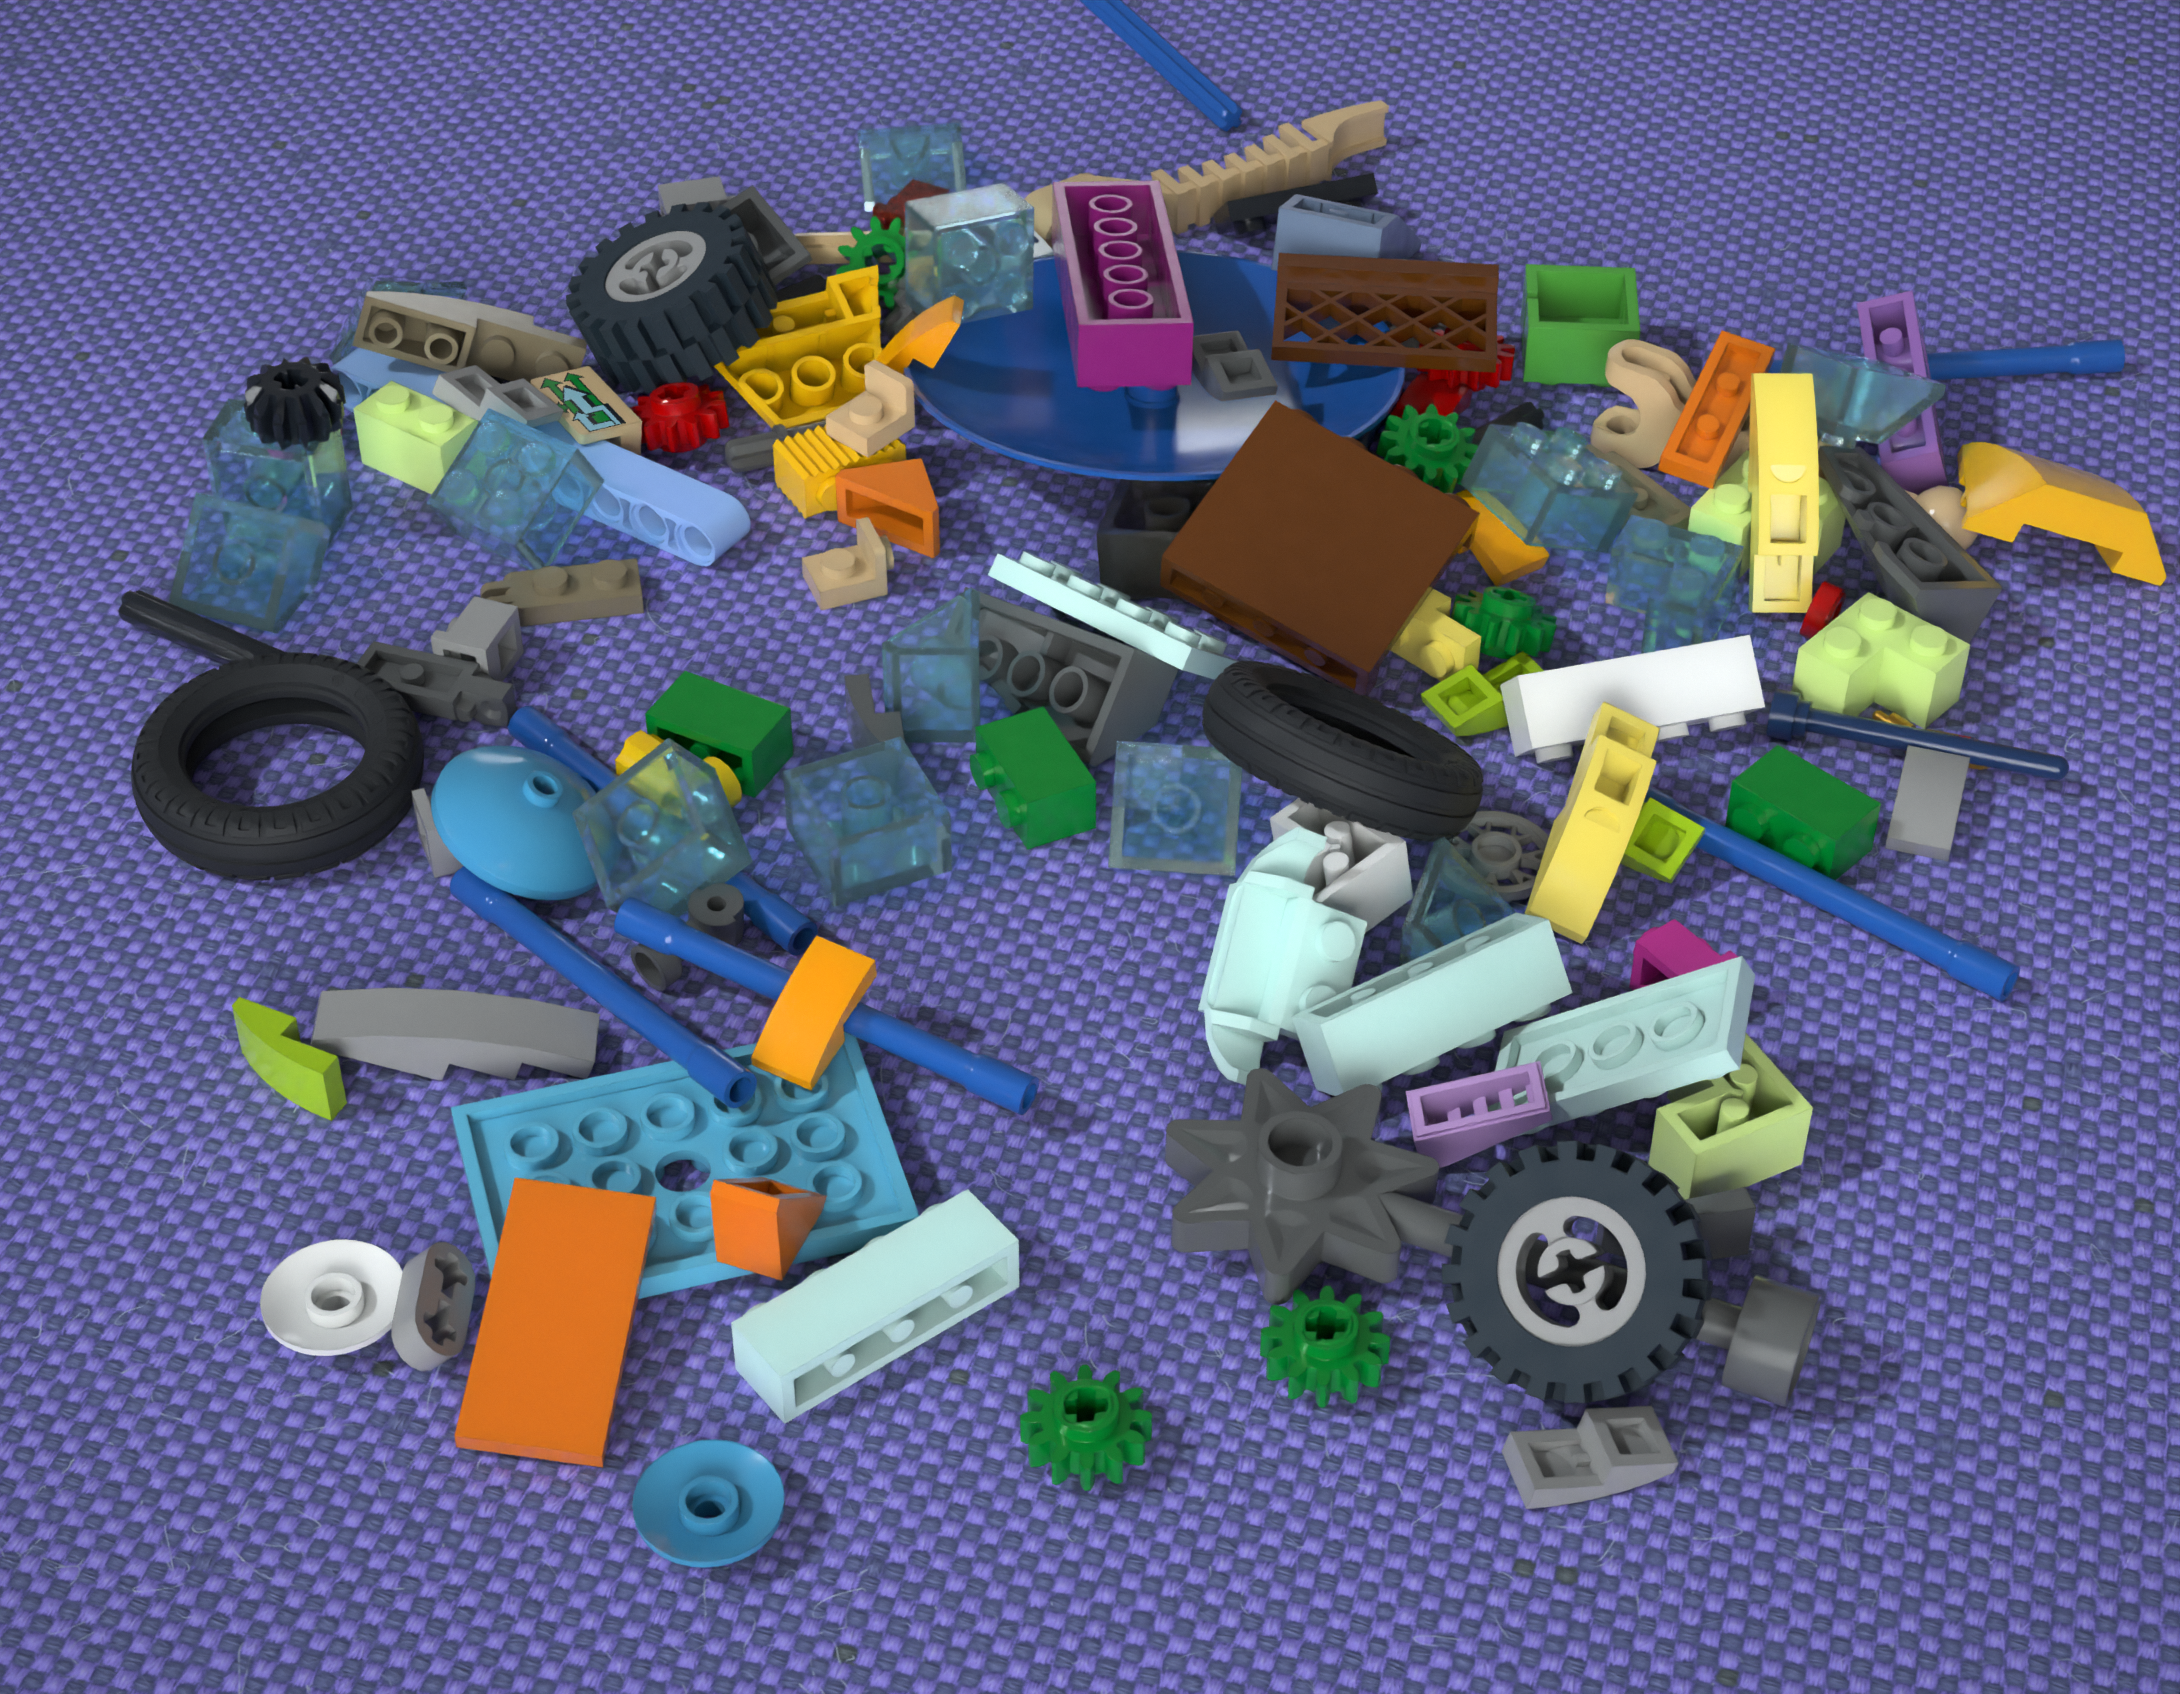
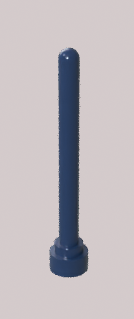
M1778 688L1775 690L1768 718L1767 736L1792 741L1794 735L1805 737L1807 732L1903 751H1907V747L1910 745L1970 757V764L2052 780L2063 779L2069 772L2068 761L2059 755L1812 708V701L1801 699L1802 693Z

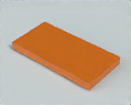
M515 1177L454 1435L456 1447L603 1468L657 1211L656 1197Z

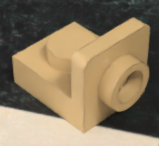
M872 360L864 366L865 391L826 416V434L867 458L915 427L913 381L877 360Z
M868 517L856 519L857 545L830 549L824 553L802 558L803 577L820 610L888 595L887 570L894 568L893 551L887 536H878Z

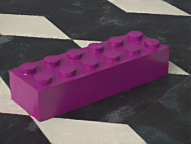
M1160 181L1052 182V247L1077 387H1088L1095 391L1108 392L1116 390L1120 386H1145L1152 390L1164 391L1172 389L1176 385H1191L1194 322Z

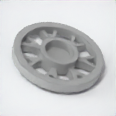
M1478 811L1468 826L1460 832L1462 833L1467 830L1475 838L1472 845L1462 840L1459 836L1447 841L1437 842L1436 863L1440 873L1452 887L1477 900L1482 899L1502 903L1524 900L1530 897L1536 876L1521 872L1519 868L1539 870L1549 836L1535 823L1521 816L1501 811ZM1491 826L1510 829L1511 833L1508 835L1502 832H1490ZM1519 832V833H1521V834H1523V835L1518 836V835H1516V833ZM1534 842L1540 849L1522 854V846ZM1448 855L1469 858V862H1451ZM1472 874H1478L1485 879L1480 883L1468 877ZM1509 879L1514 885L1499 886L1497 880Z

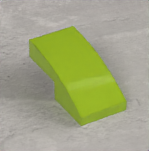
M1522 651L1483 675L1470 664L1421 693L1422 702L1456 737L1486 733L1508 726L1500 685L1518 675L1544 670L1528 654Z
M1650 797L1646 803L1643 802L1620 864L1671 884L1705 834V828Z
M239 997L232 1004V1010L241 1051L250 1066L278 1093L302 1108L332 1121L347 1104L338 1056L301 1043L296 1017Z

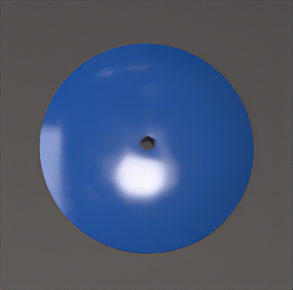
M1176 250L1194 322L1193 336L1239 330L1248 350L1260 349L1278 385L1275 395L1220 401L1204 389L1193 372L1191 385H1176L1174 388L1164 391L1152 390L1145 386H1120L1118 389L1108 392H1099L1088 387H1077L1054 256L1021 262L988 272L981 277L971 279L959 285L958 288L946 292L931 303L925 310L954 295L963 299L964 306L960 327L933 369L912 359L908 368H904V376L913 381L914 397L926 411L943 425L964 438L1003 455L1042 467L1082 475L1141 481H1192L1218 479L1275 400L1290 409H1300L1307 412L1319 425L1341 437H1351L1357 440L1378 425L1395 406L1404 387L1405 368L1271 360L1277 287V271L1271 270L1272 265L1220 254ZM1332 317L1318 322L1327 330L1341 325ZM1383 321L1374 325L1383 333L1391 331ZM1301 331L1284 341L1308 342L1312 338ZM1357 334L1345 340L1348 344L1355 345L1368 343V341Z

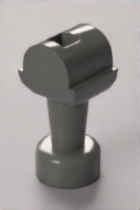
M725 883L712 884L702 891L696 888L688 901V921L685 923L731 945L738 946L744 936V899L742 893L736 887ZM640 943L631 949V959L637 972L653 989L664 991L681 978L683 959L674 955H664Z

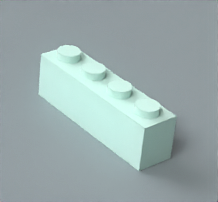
M1516 912L1291 1017L1316 1090L1337 1096L1363 1084L1374 1085L1382 1091V1082L1401 1073L1403 1075H1414L1428 1071L1440 1063L1439 1055L1456 1047L1466 1049L1485 1044L1495 1038V1029L1512 1021L1526 1022L1540 1018L1552 1010L1550 1003L1573 992L1549 919Z
M967 1189L944 1203L930 1206L919 1217L885 1236H878L870 1240L859 1251L827 1269L813 1272L799 1285L767 1303L753 1306L742 1317L731 1322L735 1368L785 1424L1018 1288L1019 1240Z

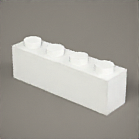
M1750 635L1518 675L1500 685L1514 755L1517 757L1535 753L1537 764L1573 757L1572 746L1585 743L1593 715L1603 702L1609 703L1660 728L1656 742L1686 737L1689 735V725L1708 722L1710 732L1747 725L1745 715L1765 707Z

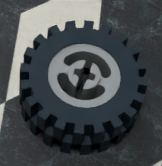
M697 202L693 210L689 211L686 204L683 203L673 205L670 214L661 216L660 212L656 210L644 215L646 222L635 228L631 222L619 228L618 230L621 234L619 238L613 242L605 238L595 247L599 255L596 258L585 257L579 264L578 268L582 275L571 277L568 284L571 294L566 295V304L570 310V315L603 373L613 385L617 386L620 383L625 391L633 393L642 385L644 391L648 394L664 383L687 382V378L696 374L700 381L714 375L711 367L721 361L729 366L740 357L736 352L739 347L751 348L760 339L755 330L756 328L769 327L773 319L769 310L777 308L778 298L775 294L777 289L742 220L736 213L732 215L728 207L719 205L713 210L709 202Z
M1557 1141V1145L1550 1147L1535 1145L1518 1151L1520 1158L1509 1164L1504 1162L1497 1163L1484 1173L1489 1180L1480 1190L1469 1189L1459 1206L1466 1209L1459 1225H1449L1445 1244L1453 1245L1451 1264H1442V1284H1450L1452 1286L1454 1302L1448 1303L1446 1306L1452 1323L1462 1324L1469 1338L1464 1340L1463 1343L1473 1357L1484 1358L1493 1367L1489 1373L1506 1385L1516 1384L1526 1389L1525 1394L1542 1400H1562L1565 1403H1588L1619 1398L1621 1395L1639 1391L1654 1383V1379L1665 1370H1672L1685 1356L1682 1351L1688 1342L1698 1337L1705 1320L1701 1319L1705 1301H1711L1713 1281L1708 1280L1707 1261H1713L1709 1241L1703 1239L1698 1223L1702 1221L1694 1206L1686 1202L1677 1191L1679 1187L1667 1175L1658 1172L1648 1165V1162L1602 1144H1586L1580 1141ZM1586 1217L1605 1226L1619 1241L1627 1262V1283L1623 1295L1611 1310L1605 1306L1603 1299L1612 1285L1614 1275L1612 1266L1603 1265L1587 1272L1583 1276L1586 1288L1582 1291L1575 1284H1560L1546 1290V1294L1554 1301L1565 1305H1573L1578 1309L1580 1313L1578 1323L1574 1326L1560 1324L1546 1316L1533 1301L1526 1283V1261L1530 1249L1541 1235H1544L1548 1241V1247L1542 1253L1538 1263L1537 1272L1541 1278H1551L1568 1269L1566 1256L1570 1253L1575 1259L1592 1260L1605 1254V1250L1598 1244L1589 1240L1578 1239L1573 1235V1223L1579 1218Z

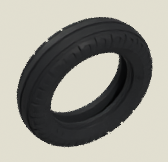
M287 652L286 656H283L282 653L253 656V660L243 658L220 665L219 670L216 668L208 670L177 688L159 704L147 719L136 741L131 766L132 790L139 813L150 832L163 847L184 862L216 875L230 878L237 877L244 880H270V877H274L275 880L305 876L304 873L310 872L312 875L340 865V862L346 863L357 858L384 840L399 825L413 805L412 791L418 790L421 784L424 768V747L417 720L407 702L389 682L371 670L341 658L322 654L318 656L314 653ZM310 724L331 728L352 737L365 749L359 765L340 783L316 796L290 804L266 807L231 804L206 795L192 783L197 767L216 748L244 733L274 725Z
M1239 661L1226 667L1224 672L1218 675L1209 688V694L1206 695L1203 705L1202 716L1204 719L1202 720V725L1206 738L1214 748L1256 778L1269 782V785L1276 789H1282V792L1290 796L1299 797L1301 801L1307 804L1312 803L1318 809L1328 810L1335 816H1343L1345 820L1359 822L1365 827L1385 833L1389 832L1392 835L1427 842H1443L1459 835L1461 830L1465 829L1472 821L1477 812L1476 809L1480 805L1484 779L1479 764L1470 754L1444 735L1439 734L1436 730L1420 721H1414L1412 717L1400 713V711L1394 708H1388L1377 700L1373 701L1366 695H1359L1349 688H1342L1339 684L1329 683L1317 676L1304 672L1299 673L1297 670L1257 661Z

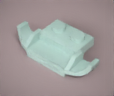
M1302 827L1294 828L1270 843L1250 861L1238 881L1229 885L1198 1011L1204 1013L1206 1040L1211 1056L1219 1071L1228 1080L1245 1086L1248 1073L1253 1069L1260 1068V1058L1264 1042L1277 1041L1279 1034L1299 1041L1291 1016L1352 988L1368 922L1312 901L1315 887L1304 884V879L1312 860L1319 852L1325 849L1327 837Z

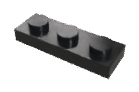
M1374 173L1227 201L1213 214L1217 233L1219 235L1235 231L1237 238H1247L1267 231L1266 225L1277 223L1279 207L1295 194L1363 208L1368 201L1378 194Z

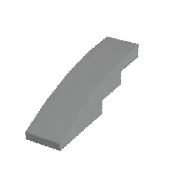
M413 988L322 991L320 994L310 1046L331 1054L439 1081L443 1080L449 1064L515 1080L522 1063L587 1079L595 1063L600 1014L533 999L462 990Z

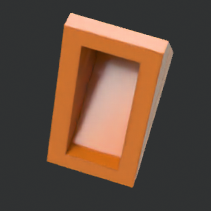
M922 458L843 469L835 475L838 522L856 528V519L868 517L878 536L886 535L889 542L933 559L940 553L939 506Z
M764 1177L713 1180L710 1199L717 1261L782 1281L823 1211L827 1196Z

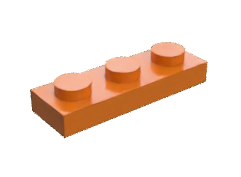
M1721 330L1660 456L1658 471L1707 488H1714L1750 412L1751 373H1768L1774 360L1776 348Z

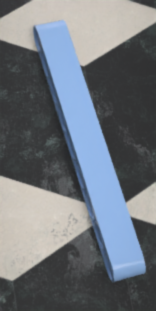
M362 348L355 349L330 368L331 373L339 375L340 385L344 387L346 399L344 408L353 413V408L390 381L444 403L432 394L439 374L447 373L444 371ZM478 421L484 470L693 564L703 567L711 565L750 531L751 522L749 514L735 497L608 441L602 440L585 445L579 444L558 421L526 430L505 429Z

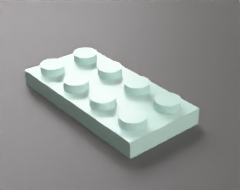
M1023 551L1020 560L997 553L988 576L1183 671L1215 680L1219 674L1224 672L1226 667L1239 662L1223 654L1227 646L1226 642L1197 629L1192 631L1178 624V619L1152 607H1143L1129 601L1130 596L1104 584H1095L1082 578L1083 574L1059 562L1053 560L1049 562L1026 551Z
M1743 956L1504 1031L1495 1071L1540 1061L1553 1118L1552 1121L1519 1135L1534 1134L1549 1126L1583 1116H1594L1609 1108L1643 1098H1654L1669 1090L1706 1079H1717L1729 1072L1739 1070L1755 974ZM1526 1090L1513 1096L1515 1106L1528 1103ZM1500 1102L1489 1106L1488 1112L1501 1109Z

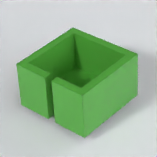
M1526 264L1520 317L1521 342L1523 346V382H1539L1544 385H1557L1560 383L1594 384L1599 387H1612L1605 376V365L1610 348L1627 339H1640L1635 268Z

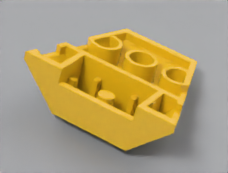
M878 265L827 277L826 291L777 302V308L769 310L773 317L769 327L755 329L760 339L751 348L739 347L736 352L740 358L729 366L725 365L722 361L714 366L771 429L777 424H782L785 428L821 422L823 419H826L828 414L865 391L864 366L872 360H876L883 350L880 334L881 311L878 296Z
M1972 442L1964 444L1957 454L1959 483L1966 489L1960 498V506L1967 508V512L1961 520L1963 529L2013 543L2023 524L2031 525L2094 544L2113 573L2158 586L2163 584L2167 576L2148 515L2141 505L2121 486L2096 474L1996 444Z

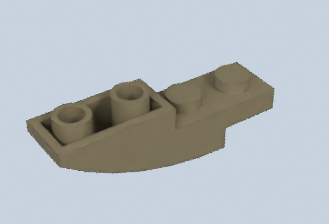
M392 291L366 292L352 346L444 372L477 365L488 375L509 381L524 378L529 383L535 378L581 368L587 349V343L584 339L533 325L534 316L450 297Z

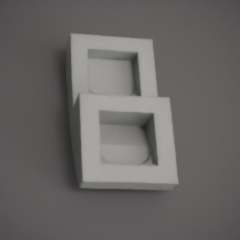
M477 365L439 374L432 394L464 415L495 427L511 430H526L558 421L564 412L563 409L524 378L499 384Z
M1908 745L1885 849L1944 861L1949 860L1970 757Z
M1652 1406L1586 1409L1577 1428L1512 1431L1509 1433L1502 1448V1454L1526 1509L1578 1503L1627 1491L1674 1473L1678 1465V1460Z

